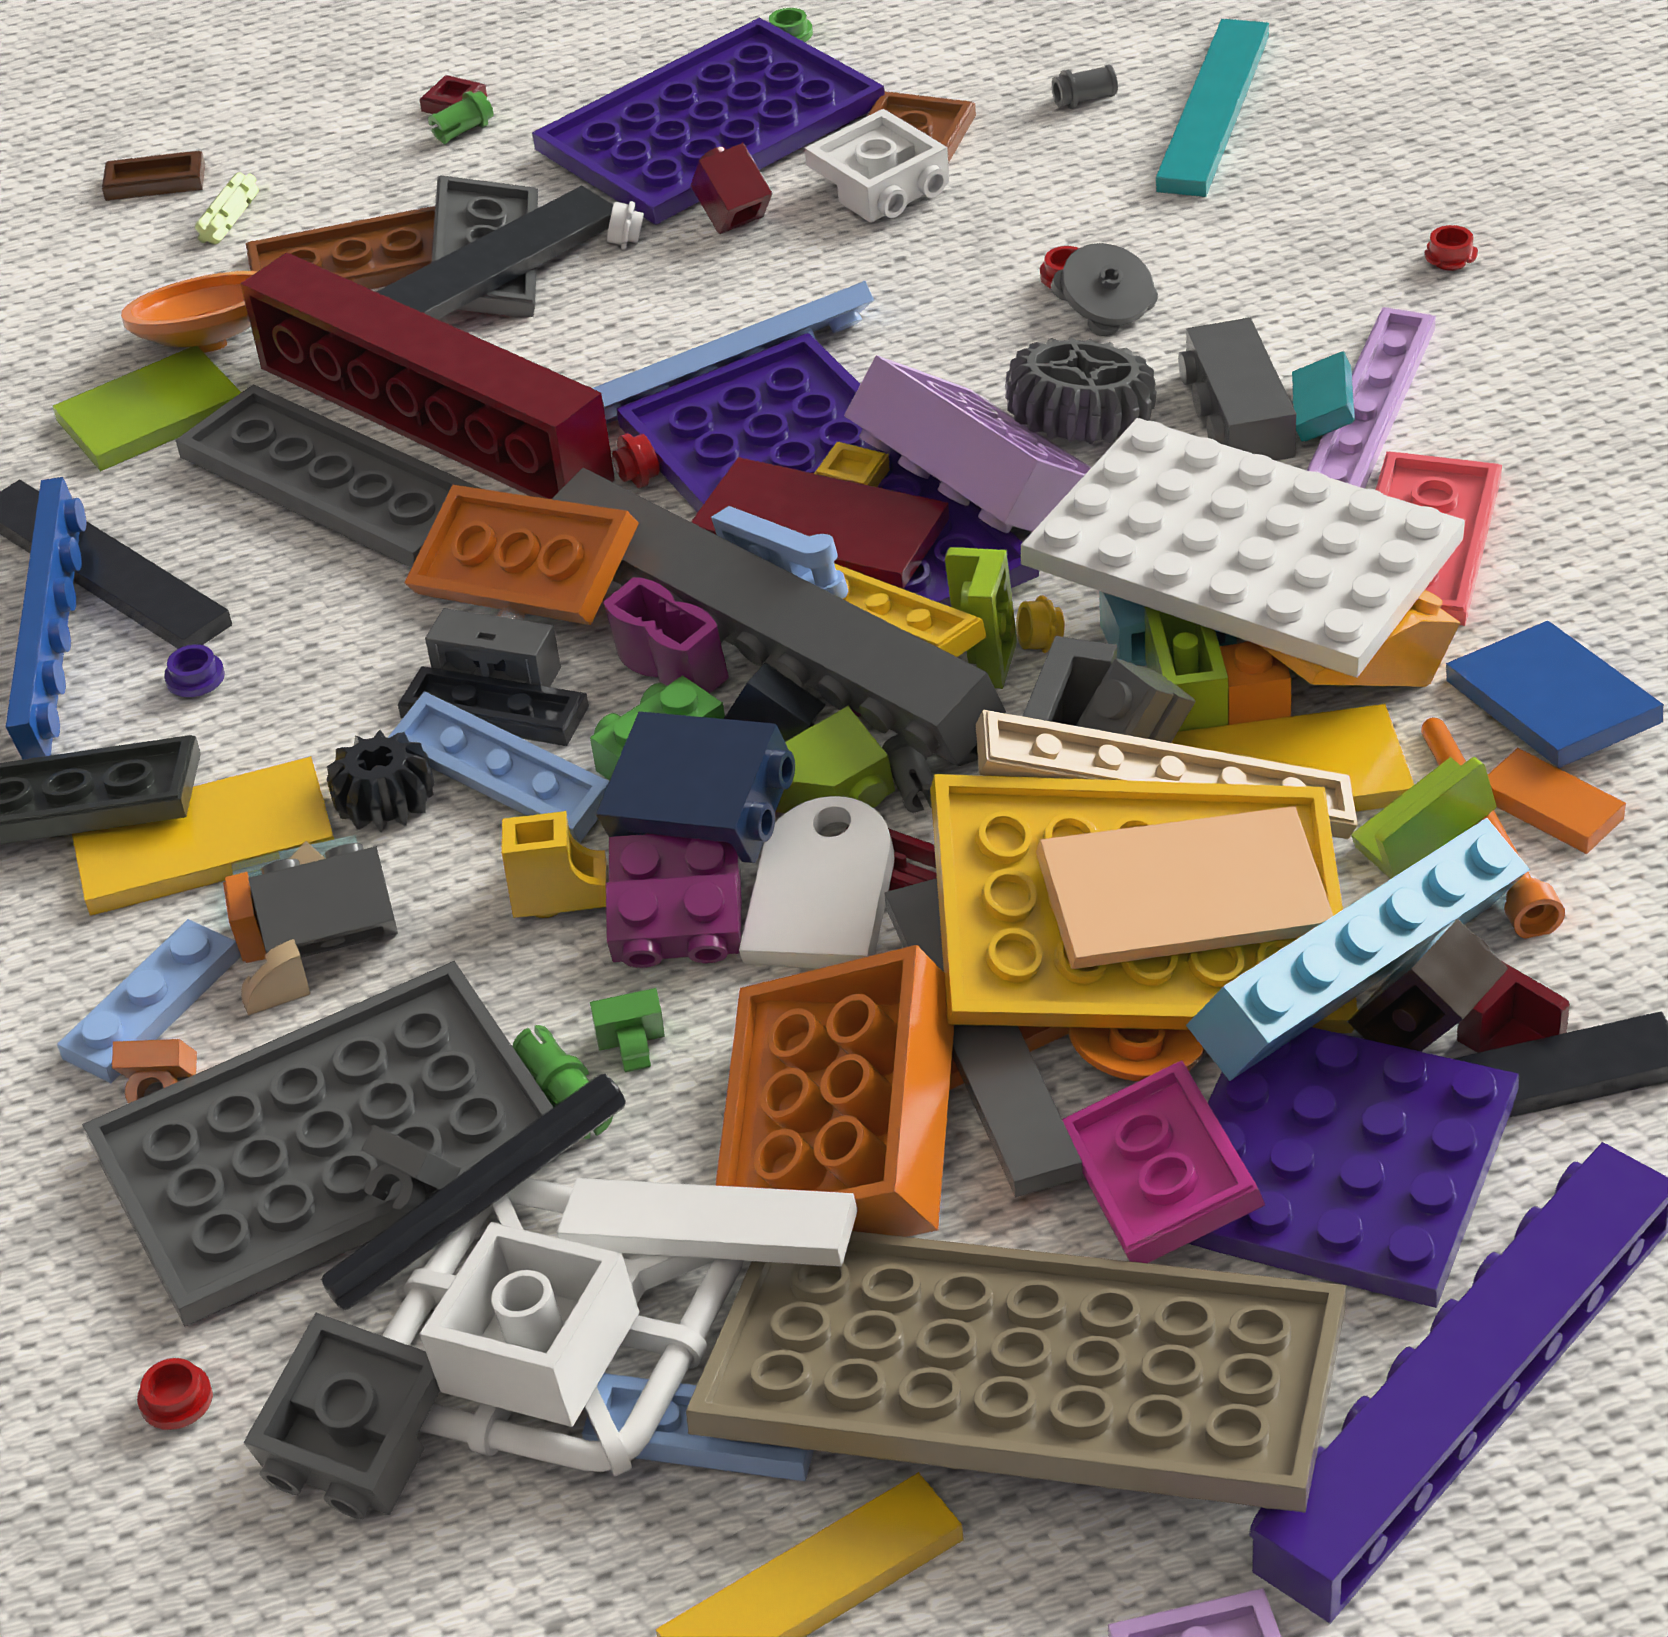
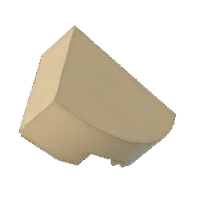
M294 939L276 946L265 954L267 962L257 970L252 978L248 976L243 982L241 997L248 1016L310 995L303 963Z

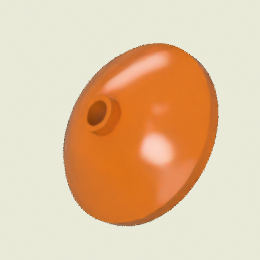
M234 271L205 275L158 288L138 297L124 307L121 312L125 329L137 337L169 347L198 346L204 353L222 349L227 346L226 339L236 336L251 327L240 283L258 271Z

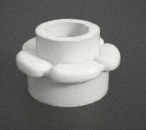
M630 201L629 205L614 202L607 242L621 245V250L626 249L627 241L638 244L644 213L634 211L635 202Z

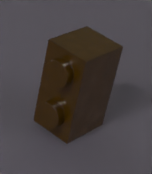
M1457 918L1392 972L1347 1022L1366 1040L1422 1052L1462 1021L1507 971L1508 967L1490 951L1484 940L1473 934Z

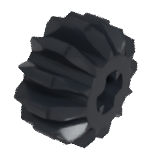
M381 730L376 733L374 738L363 739L355 736L354 746L337 748L336 760L327 766V784L334 809L338 811L340 819H350L357 830L367 826L371 821H373L381 833L386 827L387 821L395 820L407 826L408 812L426 813L427 798L434 795L433 786L435 782L428 755L423 751L420 742H409L404 732L397 733L390 738L385 737Z

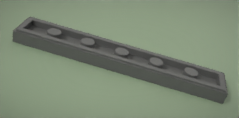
M937 878L885 892L886 910L903 948L918 945L944 972ZM954 1024L953 1060L1015 1198L1083 1178L1080 1156L1019 1027Z

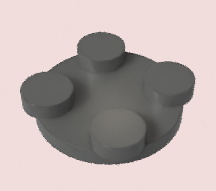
M1106 243L1089 244L1074 251L1067 259L1064 268L1056 272L1051 283L1054 295L1061 300L1067 301L1077 313L1088 319L1089 329L1097 336L1112 335L1118 331L1120 325H1126L1138 320L1146 311L1155 306L1158 299V292L1154 287L1152 275L1142 260L1122 247Z

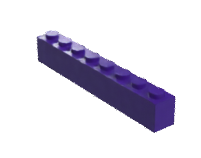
M1601 1142L1582 1164L1578 1161L1571 1163L1562 1174L1554 1196L1542 1209L1534 1206L1524 1215L1518 1225L1514 1240L1501 1254L1492 1252L1484 1259L1476 1272L1472 1287L1459 1301L1453 1298L1449 1299L1440 1308L1433 1320L1429 1335L1416 1349L1411 1346L1403 1349L1391 1365L1384 1385L1372 1398L1364 1395L1354 1403L1344 1420L1342 1431L1327 1448L1318 1446L1306 1513L1262 1507L1259 1509L1249 1531V1536L1253 1539L1252 1573L1331 1624L1668 1233V1177L1604 1142Z

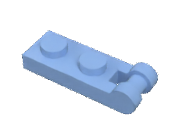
M731 506L726 507L711 517L717 536L841 599L847 596L849 591L844 574L836 570L834 565L838 554L832 536L816 534L809 537Z

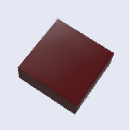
M445 75L419 99L421 112L436 114L461 101L462 95L467 91L473 93L481 91L487 97L486 86L479 82Z

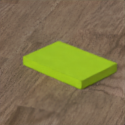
M195 346L52 405L56 421L101 472L179 438L242 392L198 346Z

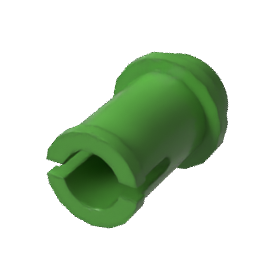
M467 91L462 95L461 101L436 114L430 115L428 123L430 126L438 125L432 128L431 131L435 138L443 144H447L451 139L477 125L481 128L486 127L488 120L493 117L494 113L490 101L483 92L473 93Z

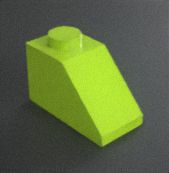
M849 706L785 742L789 751L794 755L795 775L791 786L788 789H784L776 812L787 813L804 802L829 796L853 798L875 808L886 796L895 792L887 753Z

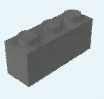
M1251 317L1186 328V351L1179 352L1178 354L1179 371L1183 384L1193 385L1192 397L1197 416L1207 417L1208 438L1242 451L1268 456L1275 461L1294 458L1296 455V412Z

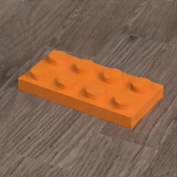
M452 485L404 583L415 593L428 597L591 625L639 522L626 510Z

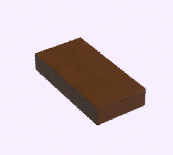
M190 151L105 162L102 183L105 201L203 190L205 173L203 152Z

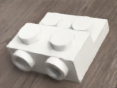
M881 109L804 148L806 166L835 183L838 188L839 203L870 223L885 215L889 218L899 216L905 210L908 203L924 195L930 198L936 197L944 190L946 184L950 182L947 147L885 109Z

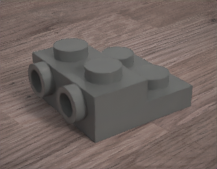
M315 1313L243 1442L262 1467L259 1475L277 1489L293 1495H299L305 1484L326 1491L323 1497L324 1501L337 1511L352 1518L364 1519L369 1508L390 1515L425 1449L417 1438V1434L440 1393L426 1351Z

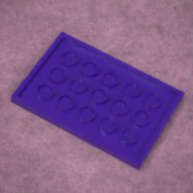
M759 17L532 132L536 151L619 203L629 205L630 201L635 202L634 211L644 213L643 217L657 225L700 202L691 188V182L699 159L711 149L716 147L728 149L744 143L760 170L866 114L872 109L879 97L885 95L884 85Z

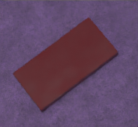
M738 457L691 522L717 535L711 517L726 507L731 506L809 537L816 534H828L833 537L838 554L834 564L904 589L950 518L948 502Z

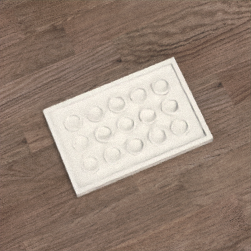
M1136 418L1021 544V564L1357 678L1461 543L1464 535L1465 520L1441 513L1432 507L1419 506L1384 495L1374 489H1364L1332 479L1319 472L1307 471L1272 460L1265 455L1252 454L1220 444L1210 438H1201L1165 427L1159 422Z

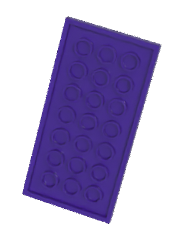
M809 333L616 409L619 427L625 434L629 433L633 437L644 434L649 439L658 459L659 471L697 513L738 457L814 473L836 442H842L889 454L890 470L878 485L879 488L948 502L950 519L904 590L951 607L945 556L947 550L951 547L1006 550L1011 588L1039 577V570L1021 564V544L1023 542L1011 531L1009 533L1002 532L982 521L978 517L982 508L971 501L968 506H965L948 498L938 491L942 481L931 474L928 479H925L908 471L898 464L901 457L900 453L892 448L889 453L884 452L866 443L859 437L863 428L846 418L844 414L855 396L860 383Z

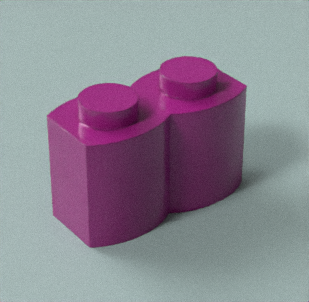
M633 577L603 601L618 657L632 671L649 677H658L659 682L666 686L679 677L684 676L709 694L729 678L716 622L705 610L689 603L675 602L671 593L662 585L648 579Z

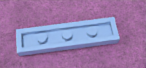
M425 691L388 736L390 738L397 733L404 732L409 742L421 743L423 751L428 755L429 764L432 769L526 816L566 811L571 835L578 842L583 840L598 820L596 812L608 786V780Z

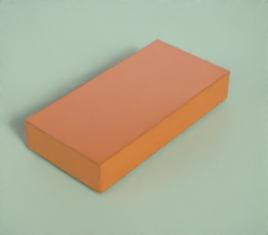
M1520 748L1515 749L1488 774L1497 808L1585 854H1588L1624 820L1625 802Z

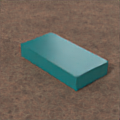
M1344 350L1292 371L1296 431L1302 442H1307L1352 424L1355 421L1352 370Z

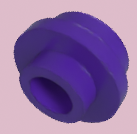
M198 644L187 645L174 651L167 660V668L164 672V679L168 690L180 697L205 695L216 689L222 683L225 676L220 658L214 655L210 648Z

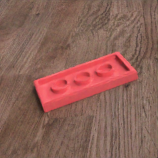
M1386 451L1376 487L1377 491L1419 506L1432 507L1441 513L1465 520L1463 540L1425 589L1442 600L1443 603L1440 607L1442 610L1461 622L1460 625L1465 626L1501 481L1502 465Z

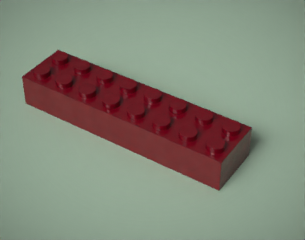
M288 252L240 283L261 369L528 496L552 499L582 468L611 482L615 481L601 392Z

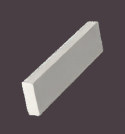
M576 1178L557 1230V1235L560 1239L618 1253L842 1266L858 1210L853 1193Z

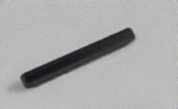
M598 1074L326 1272L321 1281L333 1302L342 1310L352 1308L622 1110L626 1101L618 1085L608 1075Z

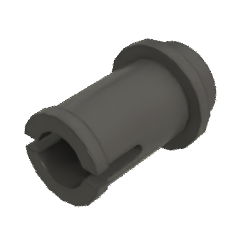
M1108 64L1104 65V67L1072 73L1068 69L1063 70L1058 77L1052 79L1051 89L1054 101L1058 107L1067 105L1070 109H1074L1079 102L1115 96L1118 92V81L1114 68Z
M899 734L892 736L883 744L882 748L888 755L892 778L903 798L905 808L912 813L924 810L917 795L919 791L923 792L930 808H932L930 787L934 776L926 762L927 757L917 752L903 736Z

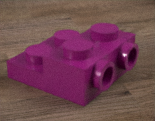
M656 834L609 837V882H606V935L613 963L623 962L634 968H648L658 965L662 959L689 957L694 962L708 964L720 962L728 954H740L739 947L743 935L740 858L734 847L728 842Z

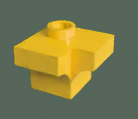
M566 811L502 819L501 854L513 918L527 916L549 918L560 912L606 907V882H609V873L605 850H592L579 844L571 835Z

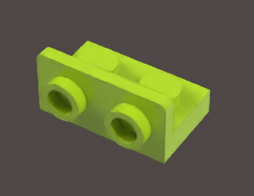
M951 547L947 550L945 556L951 607L983 619L986 632L985 639L967 650L968 663L976 664L977 668L987 672L994 688L1003 689L1017 645L1007 551Z

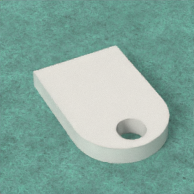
M821 797L792 808L778 819L771 838L764 843L739 947L743 963L819 969L875 955L885 909L884 893L888 892L894 865V849L887 824L873 807L848 797ZM843 822L850 825L845 832L838 836L825 837L819 835L820 831L831 823Z

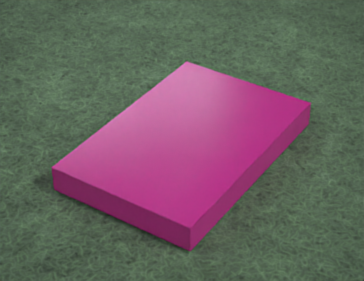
M1183 1061L1177 1062L1062 1119L1082 1161L1083 1175L1128 1261L1149 1263L1265 1206L1256 1183Z

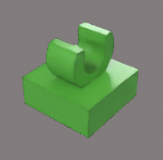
M652 988L591 1001L590 1007L599 1051L619 1047L625 1072L651 1067L647 1041L665 1037L657 989Z

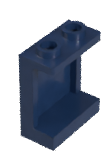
M639 711L600 802L596 816L609 837L656 834L728 842L734 847L741 862L755 864L763 843L767 842L773 834L775 812L783 791L788 789L793 782L795 775L794 755L789 751L776 724Z

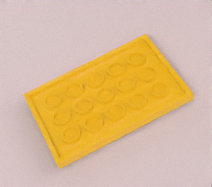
M934 774L930 793L948 1024L1189 1030L1186 1026L1189 1021L1223 986L1298 939H1283L1071 969L1036 854L1041 839L1295 806L1333 916L1343 910L1325 787ZM1356 997L1312 1027L1335 1033H1352L1354 1028L1347 1021L1358 1010Z

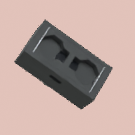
M515 606L501 609L496 616L443 608L425 637L431 668L546 687L552 685L561 669L554 625L531 622L527 614Z

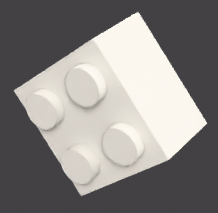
M490 1222L419 1335L440 1392L573 1427L637 1318L639 1309L622 1253Z

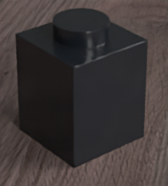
M765 662L746 683L724 719L776 724L786 742L814 726V722L826 704Z

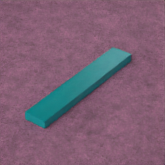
M1221 18L1156 175V192L1207 197L1269 39V22Z

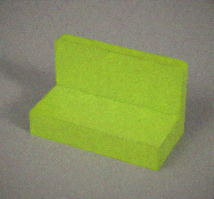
M1449 757L1354 831L1351 837L1355 848L1390 879L1472 828L1497 808L1485 765L1476 757L1470 758L1463 765H1459L1454 759Z

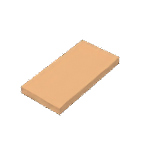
M1295 806L1041 839L1036 850L1071 969L1298 938L1333 916Z

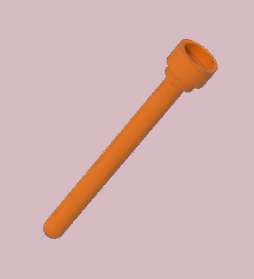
M1435 717L1427 719L1421 727V733L1438 765L1442 764L1449 757L1454 759L1459 765H1463L1466 760L1445 723ZM1493 810L1482 820L1488 818L1489 821L1498 830V832L1503 836V838L1518 854L1505 829L1503 828L1500 820L1498 819L1496 813ZM1529 872L1517 881L1506 894L1505 914L1517 935L1524 939L1550 934L1564 920L1565 908L1553 887L1548 883L1532 878Z

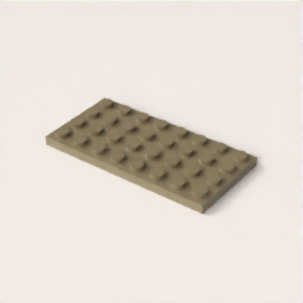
M852 1231L842 1266L751 1261L686 1409L688 1434L1306 1513L1345 1314L1346 1285Z

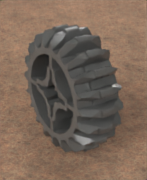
M1072 337L1066 341L1051 338L1048 339L1046 344L1032 343L1029 348L1017 351L1016 358L1010 361V368L1006 373L1005 381L1007 411L1014 415V421L1021 425H1028V430L1033 433H1046L1049 439L1060 437L1068 439L1069 443L1074 440L1086 441L1090 445L1095 440H1103L1108 443L1114 442L1115 438L1120 437L1136 418L1149 421L1152 409H1155L1157 391L1155 390L1154 369L1146 364V359L1141 356L1132 355V351L1128 348L1118 349L1111 342L1102 344L1093 342L1091 338L1087 341L1075 340Z

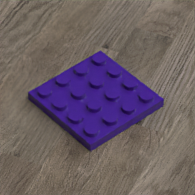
M1310 1027L1231 1081L1221 1072L1207 1103L1256 1183L1265 1206L1188 1244L1437 1308L1512 1111L1514 1099L1519 1089V1074Z

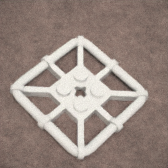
M528 1178L440 1242L424 1268L414 1270L403 1287L406 1297L382 1336L407 1345L411 1344L431 1309L435 1310L455 1279L454 1271L485 1220L492 1212L499 1224L523 1230L512 1204L564 1214L573 1187ZM648 1254L633 1260L623 1258L637 1304L644 1291L711 1263L679 1324L637 1316L621 1343L623 1346L659 1353L662 1356L619 1433L597 1386L584 1406V1410L599 1441H589L509 1422L507 1420L513 1411L483 1403L479 1405L475 1413L433 1404L419 1431L467 1442L472 1452L493 1456L500 1450L583 1471L604 1472L611 1470L614 1476L632 1469L630 1461L636 1458L651 1440L687 1370L697 1367L707 1351L705 1337L738 1277L744 1260Z

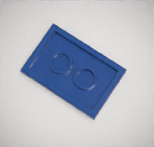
M1548 620L1446 663V681L1557 768H1561L1663 723V703Z

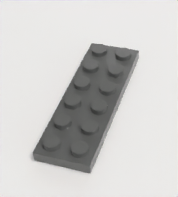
M254 384L176 439L180 458L412 568L452 485L482 489Z

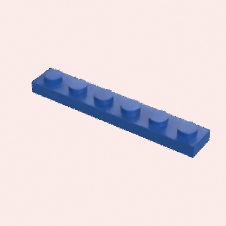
M63 477L41 480L6 720V729L22 760L50 756L53 738H57L60 735L57 703L58 696L64 694L66 689L65 674L62 667L64 653L69 652L71 649L68 619L69 612L76 609V593L73 585L74 572L81 569V553L78 545L79 534L86 530L87 524L82 501L79 498L72 497Z

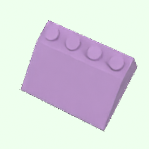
M878 355L875 356L844 414L846 418L863 428L859 435L863 441L884 452L889 453L891 448L901 454L898 461L899 465L925 479H928L930 474L942 481L938 491L965 506H968L970 501L982 508L978 515L982 521L1005 533H1009L1012 526L1033 532L1092 468L1039 433L1029 431L1028 426L1014 421V417L971 389Z

